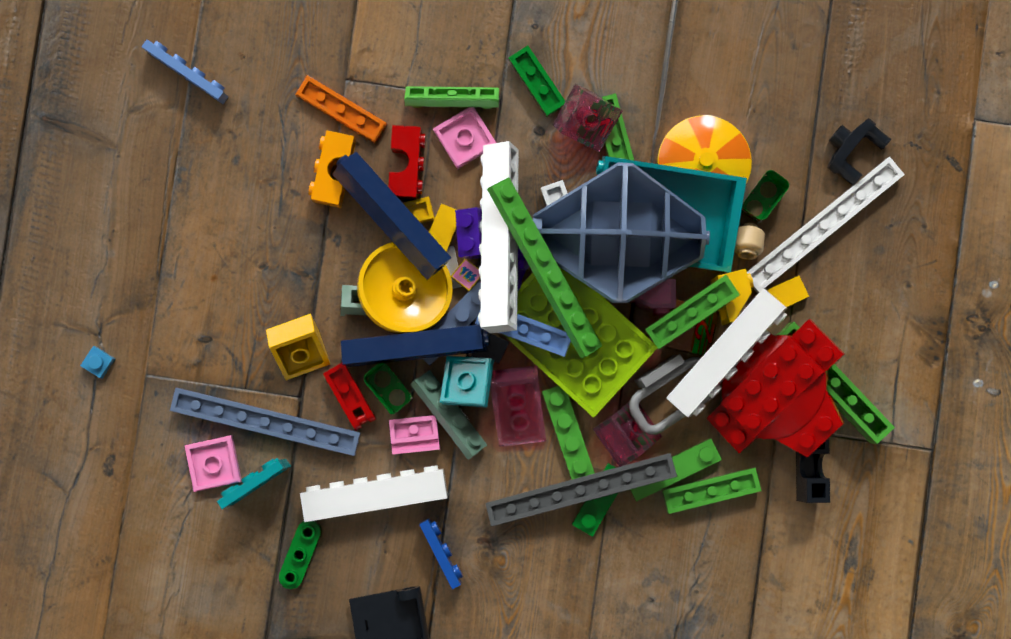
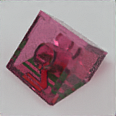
M575 83L553 126L561 134L600 152L623 110L596 93Z
M629 402L593 428V431L619 467L641 456L663 437L661 433L649 435L640 429L631 415ZM639 404V409L643 414L644 418L646 419V421L648 422V424L654 425L651 419L648 417L646 412Z

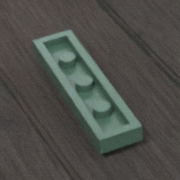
M430 370L410 384L468 460L487 446L486 442L457 405L440 403L442 385Z

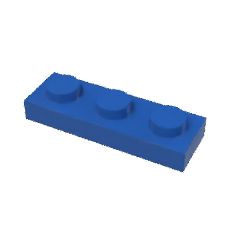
M428 518L419 525L451 588L454 589L461 585L460 578L463 577V574L457 564L453 566L449 558L452 556L451 550L447 543L442 544L439 538L441 531L436 521L431 522L430 518Z

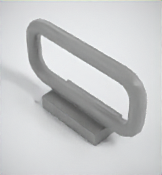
M680 354L672 355L634 380L638 388L642 389L631 397L629 409L643 432L649 435L659 434L686 416L680 410H677L658 424L650 425L641 413L639 403L660 387L695 366L701 358L691 357L683 360ZM709 396V397L704 401L703 404H705L706 402H708V401L711 400L712 398Z

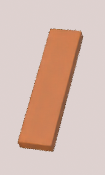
M308 75L295 94L296 97L376 144L387 126L385 121Z

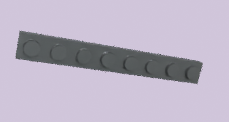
M669 453L485 504L491 526H497L677 477L672 455Z

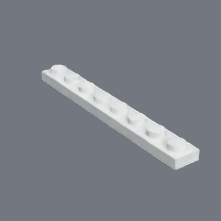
M890 157L885 159L748 270L747 274L750 273L753 279L754 290L759 293L763 288H766L905 174Z

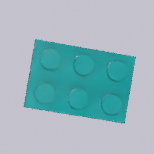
M273 458L261 466L263 471L260 473L258 471L250 473L241 479L242 485L231 486L220 493L222 498L217 503L221 509L233 506L290 468L291 465L288 460Z

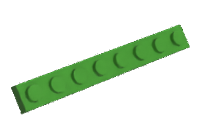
M508 177L489 187L487 191L579 357L584 358L602 347V344L512 181Z

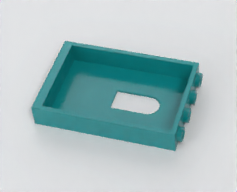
M602 156V161L598 160L596 175H599L616 163H634L702 214L706 219V231H710L709 245H705L704 258L689 267L731 272L747 178Z

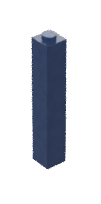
M355 152L349 157L344 155L337 161V168L332 175L427 280L439 272L448 263L451 256L364 159Z
M480 325L343 340L341 341L342 364L354 367L487 352V345H490V334L482 329Z

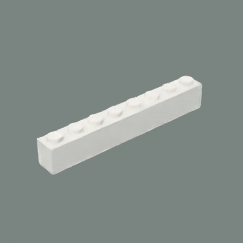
M510 141L483 145V154L481 155V164L483 166V176L480 179L483 189L480 200L482 221H480L482 243L479 246L481 255V266L479 267L481 289L478 294L481 302V312L478 314V321L480 327L489 333L517 331L518 245L487 191L492 185L509 177L518 192L519 150Z

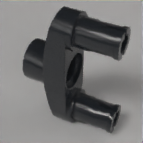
M870 118L852 132L842 124L829 139V142L837 150L833 154L827 168L834 174L838 173L852 186L856 184L862 174L848 164L846 158L861 139L866 137L881 150L891 141V138L875 126L876 123Z

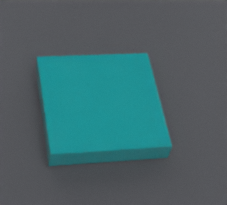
M447 356L440 403L487 407L494 360L491 358Z

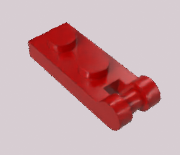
M340 363L323 373L355 431L361 429L362 425L369 421L371 423L377 419L347 366ZM361 407L364 413L356 417L353 411Z

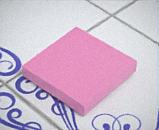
M474 107L464 109L433 128L434 133L457 170L483 154V145L496 143Z
M233 435L185 445L194 492L242 482Z

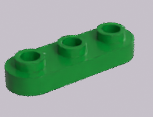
M315 520L301 522L296 530L279 573V581L287 589L297 588L304 580L322 533L320 524ZM306 528L312 530V536L305 535L304 531ZM297 550L303 552L304 556L302 559L296 557ZM288 573L294 574V581L287 579Z

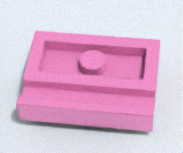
M434 415L389 420L392 454L440 449L438 423Z

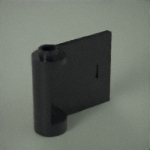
M420 586L406 587L349 599L356 639H429Z

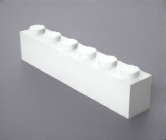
M763 288L666 398L687 417H691L693 414L697 417L706 407L703 404L709 396L713 399L722 389L719 386L725 378L729 381L738 371L736 368L737 364L741 360L746 362L752 356L754 345L757 342L762 344L771 334L768 331L774 323L778 326L785 319L787 307Z
M438 465L424 467V472L415 473L414 469L400 471L401 476L391 477V473L376 475L377 480L368 481L367 477L353 479V484L344 485V481L329 483L330 488L321 489L320 485L306 487V492L300 493L304 522L448 498L444 469H438Z

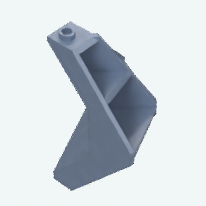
M616 163L533 214V221L558 266L612 303H628L703 259L705 245H709L710 231H706L705 217L634 163Z

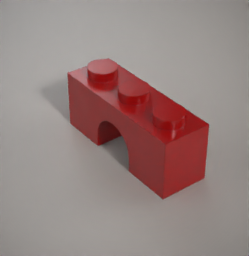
M392 125V152L404 154L409 158V163L405 170L389 172L388 187L399 200L418 199V194L423 193V180H419V173L424 171V157H421V148H425L426 134H422L421 127Z

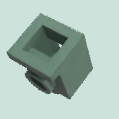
M342 285L340 316H345V314L366 315L361 304L354 303L360 302L357 286Z

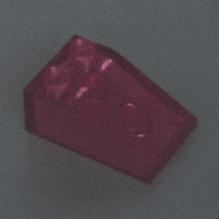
M667 279L628 303L646 312H653V316H665L676 308V279Z
M537 365L492 371L490 388L499 447L545 442L546 433Z

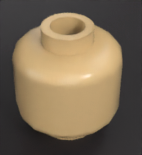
M745 223L739 227L734 251L738 254V257L753 260L763 253L764 231L754 223Z

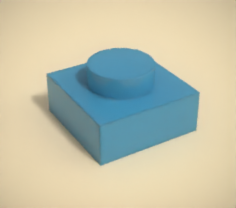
M93 346L80 366L98 378L103 379L115 358L97 346Z

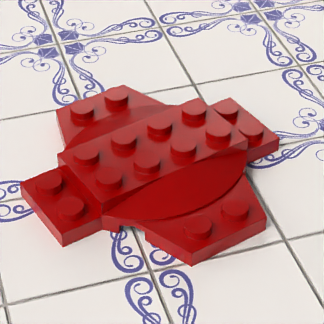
M808 319L792 336L770 334L762 344L757 342L752 348L754 351L752 356L746 362L741 360L737 364L736 368L738 371L729 381L726 378L722 381V402L706 419L738 453L744 451L756 438L775 439L798 453L809 457L844 425L843 419L827 391L828 370L845 353L811 319Z

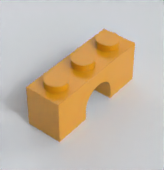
M326 130L325 136L321 137L319 150H322L320 159H316L314 165L316 178L315 182L311 181L308 192L314 203L342 208L346 189L339 181L331 178V169L344 155L349 157L354 153L357 142L354 136Z

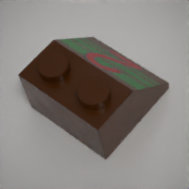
M673 301L671 311L685 303V301ZM716 311L663 348L704 356L712 347L719 311Z

